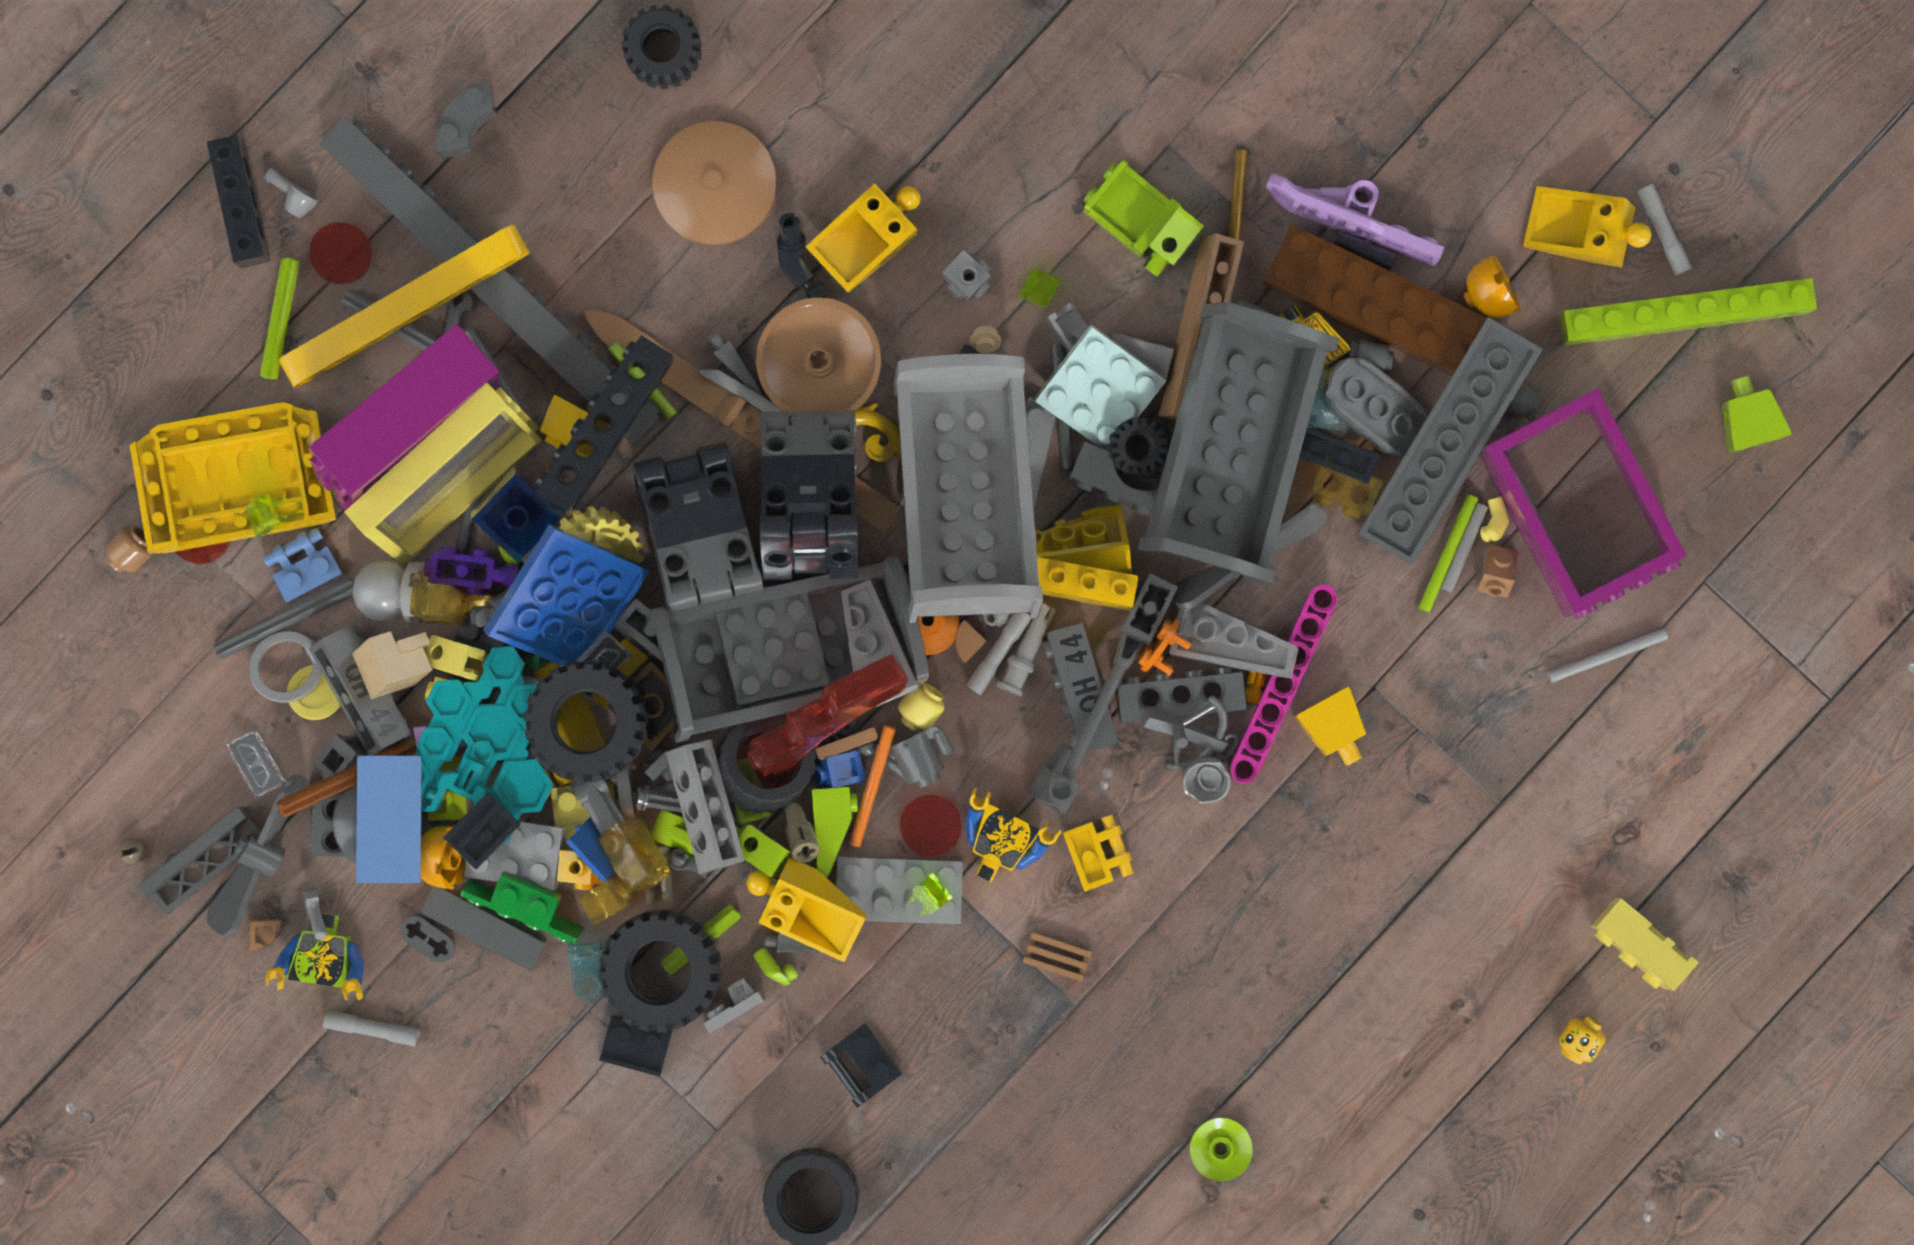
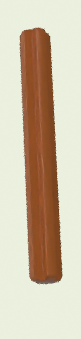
M409 739L374 756H413L417 750L416 740ZM357 764L279 799L276 804L280 814L288 817L356 785Z

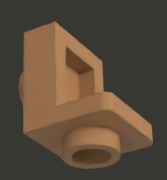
M1488 544L1478 591L1495 597H1508L1515 582L1519 551Z

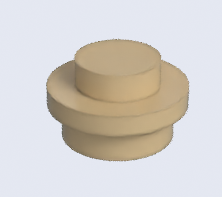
M980 326L971 335L970 346L979 353L989 354L1000 348L1001 337L995 328Z

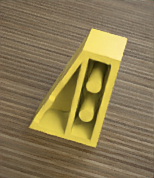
M1615 898L1591 925L1597 931L1594 936L1608 948L1611 944L1621 952L1618 957L1630 968H1633L1635 965L1645 973L1642 978L1654 989L1660 986L1663 989L1675 991L1699 963L1692 956L1688 958L1675 946L1676 943L1669 937H1664L1652 926L1651 922L1622 898Z

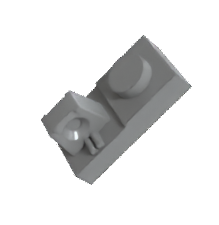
M744 978L729 986L727 989L734 1006L731 1005L725 1009L723 1004L707 1013L709 1020L703 1024L709 1034L763 1002L765 998L760 990L755 992Z

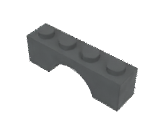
M1084 441L1069 478L1075 481L1073 486L1088 493H1091L1092 489L1104 493L1102 496L1104 500L1117 505L1123 501L1132 505L1131 510L1133 512L1148 517L1149 513H1152L1158 488L1141 491L1129 487L1117 475L1114 461L1110 460L1108 456L1111 455L1110 452Z

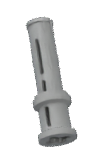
M1043 603L1041 604L1038 616L1031 619L1015 656L1011 655V657H1008L1007 662L1009 665L1001 681L996 683L998 688L1015 696H1022L1023 692L1021 689L1028 674L1034 670L1032 661L1057 610L1054 608L1050 609V606Z

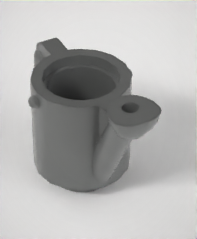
M933 726L892 745L885 766L906 781L908 785L916 783L918 789L941 779L938 771L945 768L933 745L932 739H935L943 756L951 754L954 749L944 729L940 726ZM873 741L860 747L858 750L866 756L875 757L878 744Z

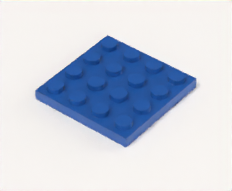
M549 524L483 631L489 637L561 666L574 661L583 662L610 635L617 620L622 616L650 571L641 563Z

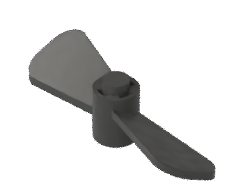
M1316 503L1307 506L1281 525L1274 553L1316 533L1325 525L1327 516L1321 504ZM1272 563L1270 564V568H1269V569H1273V568H1274L1273 565H1272ZM1212 565L1174 584L1178 588L1172 600L1181 609L1192 608L1240 573Z
M292 775L288 778L278 794L260 836L258 837L250 833L247 838L242 836L239 839L234 853L238 855L236 861L240 865L211 904L207 913L208 925L216 933L224 937H230L235 934L260 873L272 878L278 870L285 855V849L272 842L288 817L280 814L276 803L279 799L305 788L307 784L306 778L299 775Z

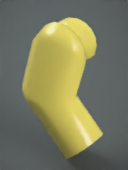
M1502 496L1487 501L1492 518L1488 526H1483L1480 530L1481 538L1485 542H1491L1492 540L1496 542L1501 539L1509 525V518Z

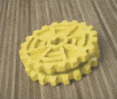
M592 506L587 507L585 513L577 510L573 512L571 519L568 520L564 517L560 521V529L638 563L644 561V555L639 552L644 546L643 542L637 539L639 536L638 532L634 528H630L631 525L625 519H622V516L616 511L610 513L607 507H601L597 511Z

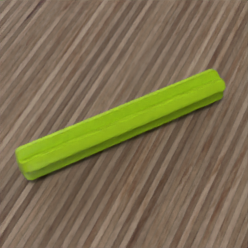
M285 257L281 259L260 376L265 379L276 380L279 374L280 362L278 360L282 357L299 268V261L293 258Z

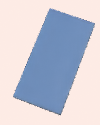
M357 756L356 883H420L421 756Z

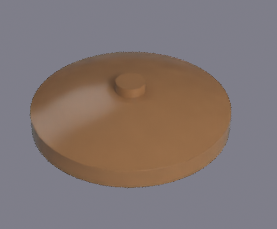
M705 121L681 130L666 143L654 166L652 188L659 212L676 233L698 244L722 246L748 237L763 224L775 201L777 178L769 152L751 132L729 122Z
M809 298L788 305L770 320L758 343L756 367L760 383L766 395L781 411H789V416L791 417L792 411H824V420H827V411L855 410L856 412L867 402L879 380L881 351L877 336L870 323L853 307L834 299Z

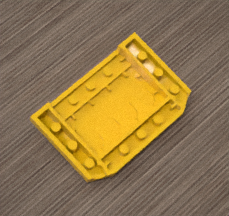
M281 402L159 424L151 429L150 433L141 440L130 444L148 553H170L323 525L336 520L332 490L327 491L320 484L314 473L315 470L311 466L312 463L309 461L312 455L308 447L322 436L318 413Z

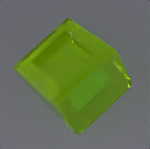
M1033 268L1019 296L1046 310L1061 280Z

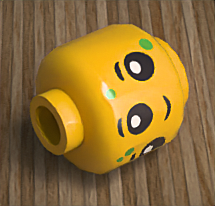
M1586 1016L1584 1019L1572 1018L1558 1039L1562 1047L1560 1052L1571 1061L1580 1065L1583 1062H1592L1606 1042V1037L1600 1030L1602 1024L1590 1016Z

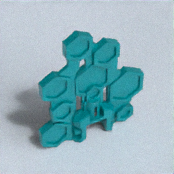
M514 646L491 648L482 666L484 672L479 682L462 683L461 680L435 682L426 700L434 715L428 728L424 729L417 743L418 748L413 755L421 756V811H439L449 790L474 801L472 808L489 792L517 820H519L522 813L542 811L554 783L538 759L527 760L530 753L526 749L529 740H526L524 732L526 730V721H523L524 711L527 712L529 705L527 700L530 693L533 694L537 686L536 684L525 685L522 672L526 663ZM494 687H500L501 693L495 704L479 705L482 699L489 698ZM462 739H464L468 747L457 770L440 771L445 761H452ZM497 760H505L489 790L486 782ZM513 833L504 843H509Z

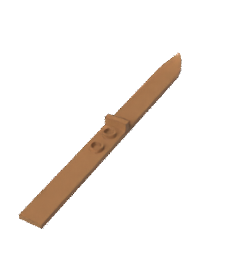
M593 309L584 310L585 318L595 335L608 347L617 341L625 350L631 341L636 343L642 335L673 355V364L661 380V383L762 450L760 411L726 388L701 375L700 371L626 320L612 313ZM855 476L857 516L882 533H885L901 507Z

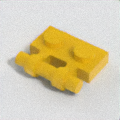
M1113 814L1101 818L1105 829L1102 832L1096 833L1092 822L1063 832L1084 892L1114 881L1110 871L1111 868L1118 866L1122 877L1134 873L1130 863L1133 859L1130 851L1126 852L1120 836L1123 832L1120 825H1116ZM1109 840L1115 856L1107 860L1100 842Z

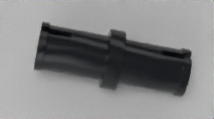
M1340 229L1334 241V245L1388 271L1391 270L1397 254L1372 244L1373 240L1367 238L1365 241L1344 232L1342 229Z

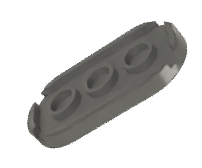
M1362 358L1340 360L1328 370L1325 376L1323 395L1331 412L1383 453L1394 457L1404 456L1426 420V416H1428L1424 405L1375 365Z

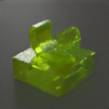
M268 494L257 496L245 508L256 537L268 534L275 526L280 525L287 518L286 514L276 515L274 508L280 505L281 501L279 499L270 500Z
M933 873L912 889L913 894L909 897L910 902L919 899L923 904L924 908L919 912L921 916L926 915L928 912L932 915L952 899V896Z

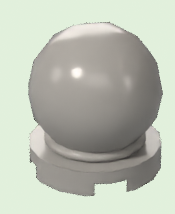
M390 560L371 562L364 566L356 575L352 590L356 607L367 618L380 622L393 621L403 615L404 621L407 624L423 623L426 612H421L423 599H429L430 596L429 577H424L423 568L425 562L411 561L406 569L399 563Z

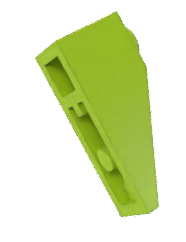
M850 787L812 790L815 836L820 848L817 856V870L827 879L852 822V812H858L857 793H851Z

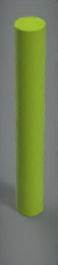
M616 341L608 350L622 364L625 359L622 357L624 349ZM639 367L632 368L628 373L634 379H640L645 376ZM656 388L649 399L665 418L670 420L678 412Z

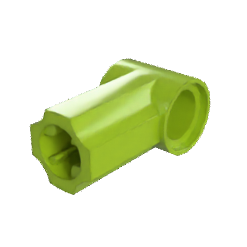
M661 809L649 838L669 847H678L693 854L684 818Z

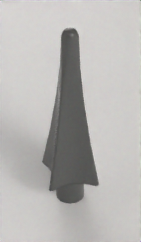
M719 334L714 336L709 341L716 349L713 355L727 366L748 388L769 400L749 373L731 340L726 343Z
M779 932L778 935L765 933L764 946L776 947V953L818 951Z

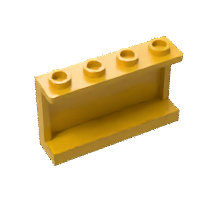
M1037 557L1039 586L1042 587L1043 595L1126 611L1132 609L1138 582L1137 575Z

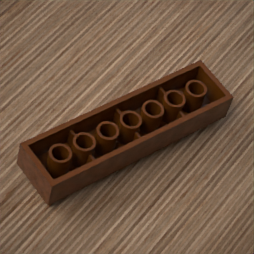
M1292 224L1261 285L1380 343L1388 344L1390 348L1449 376L1453 375L1486 320V317Z

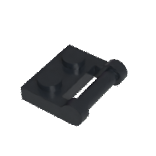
M866 1023L820 1056L825 1065L829 1064L852 1095L853 1099L851 1101L856 1108L902 1075L900 1069ZM846 1050L871 1084L867 1089L863 1090L838 1057L843 1051Z

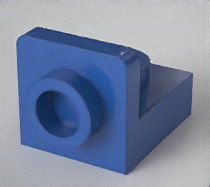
M859 750L837 754L823 760L815 759V769L812 775L815 783L818 785V789L838 788L865 781Z

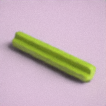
M729 904L705 923L704 929L716 940L740 920L741 915L733 905ZM679 947L675 948L661 960L663 968L671 975L675 974L689 962L685 953Z

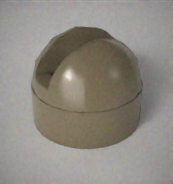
M127 839L121 843L118 852L123 862L136 864L143 860L146 849L141 841ZM133 847L138 848L137 853L124 855V850Z

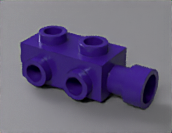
M440 547V552H432V558H426L424 577H429V583L436 585V591L455 592V587L467 588V594L486 596V590L494 591L495 584L505 585V588H510L521 570V564L507 563V566L497 565L498 560L490 558L489 551L471 550V556L459 555L458 548ZM448 565H453L455 568V573L452 576H446L444 573L445 567ZM484 568L486 576L483 579H477L475 576L476 570Z

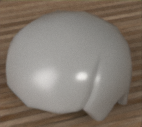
M1214 757L1198 758L1189 764L1183 775L1185 794L1194 798L1199 804L1218 802L1227 795L1232 784L1228 767Z

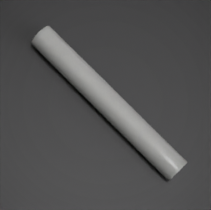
M1480 503L1476 504L1440 587L1441 590L1452 593L1487 513V506Z

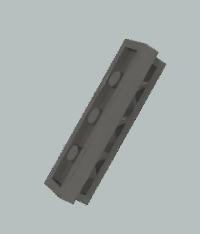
M237 807L138 886L146 896L151 895L163 912L168 915L237 860L238 855L233 854L234 846L237 845L235 834L239 826L246 822L258 837L262 830L244 807ZM230 834V840H229V842H227V841H222L224 838H226V837ZM217 844L229 845L227 859L222 863L210 862L211 849ZM205 854V861H198ZM191 864L204 865L203 878L197 883L185 881L187 868ZM209 866H217L210 873H208ZM181 873L180 881L172 880ZM167 883L179 884L178 898L168 905L158 891ZM185 885L192 886L184 892Z

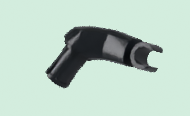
M793 213L782 215L779 219L781 233L777 238L778 260L781 271L798 290L802 287L805 288L808 299L826 298L828 292L824 284L820 282L812 286L810 282L814 275L804 261L806 237L800 231L798 216L794 218L795 214Z

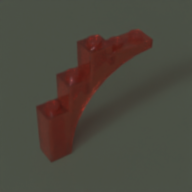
M890 654L824 686L820 698L787 713L785 724L752 739L749 747L750 752L747 753V756L761 783L766 782L770 789L781 786L790 770L820 742L863 713L904 692L907 680L893 655Z

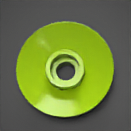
M1214 1118L1204 1122L1196 1129L1190 1142V1157L1195 1168L1203 1176L1214 1181H1229L1237 1178L1248 1168L1253 1155L1252 1140L1246 1129L1238 1122L1228 1118ZM1217 1143H1224L1226 1145V1151L1223 1154L1215 1152L1214 1148Z

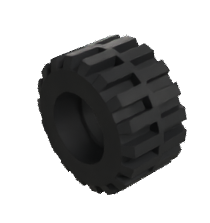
M652 5L647 12L644 9L638 11L639 16L636 19L631 17L628 21L629 28H624V41H622L623 55L632 74L634 73L640 82H646L652 88L658 85L661 89H668V85L680 86V81L683 79L687 82L691 78V72L697 71L699 67L698 60L702 58L701 40L691 18L688 15H683L682 10L678 8L672 10L670 5H663L659 9H657L656 5ZM669 32L676 35L680 41V49L676 56L669 61L661 63L649 60L644 53L647 40L656 33Z

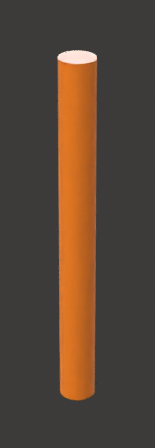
M889 725L883 726L849 840V844L855 847H861L896 728Z

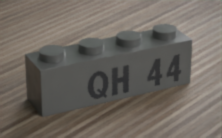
M1083 622L1046 633L1047 640L1042 641L1047 659L1053 658L1056 670L1051 671L1056 689L1062 688L1065 700L1060 701L1065 719L1071 718L1074 730L1069 731L1073 747L1103 689ZM1108 707L1086 752L1119 743Z
M350 625L321 638L309 650L367 754L374 756L400 744L412 733L409 729L408 720L400 713L394 703L392 693L374 699L370 698L352 655L363 644V640Z

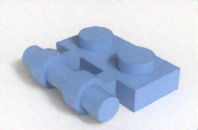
M318 527L308 533L305 530L297 534L298 538L283 546L280 543L272 548V552L262 556L267 567L279 562L283 570L272 576L288 604L344 575L330 547L327 546L317 551L314 543L324 538ZM304 549L308 557L292 564L289 556Z

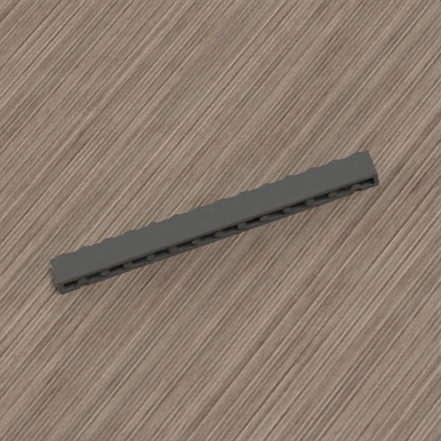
M345 117L320 143L336 161L443 263L482 240L469 226L463 230L456 223L459 217L447 205L441 209L433 201L437 196L424 183L419 188L411 180L415 175L402 162L396 166L389 159L392 153L380 141L374 145L367 138L370 132L358 120L352 124ZM503 269L470 288L588 402L591 401L596 392L602 394L608 385L605 383V379L614 365L603 355L599 358L595 357L589 351L593 345L580 333L577 337L567 330L571 324L557 312L553 316L547 311L545 307L549 303L539 293L534 291L530 294L522 286L526 281L515 270L512 269L508 273ZM616 393L611 398L612 402L617 405L625 404L629 399L624 393ZM650 400L647 401L624 436L635 447L661 422V419L657 416L660 410Z

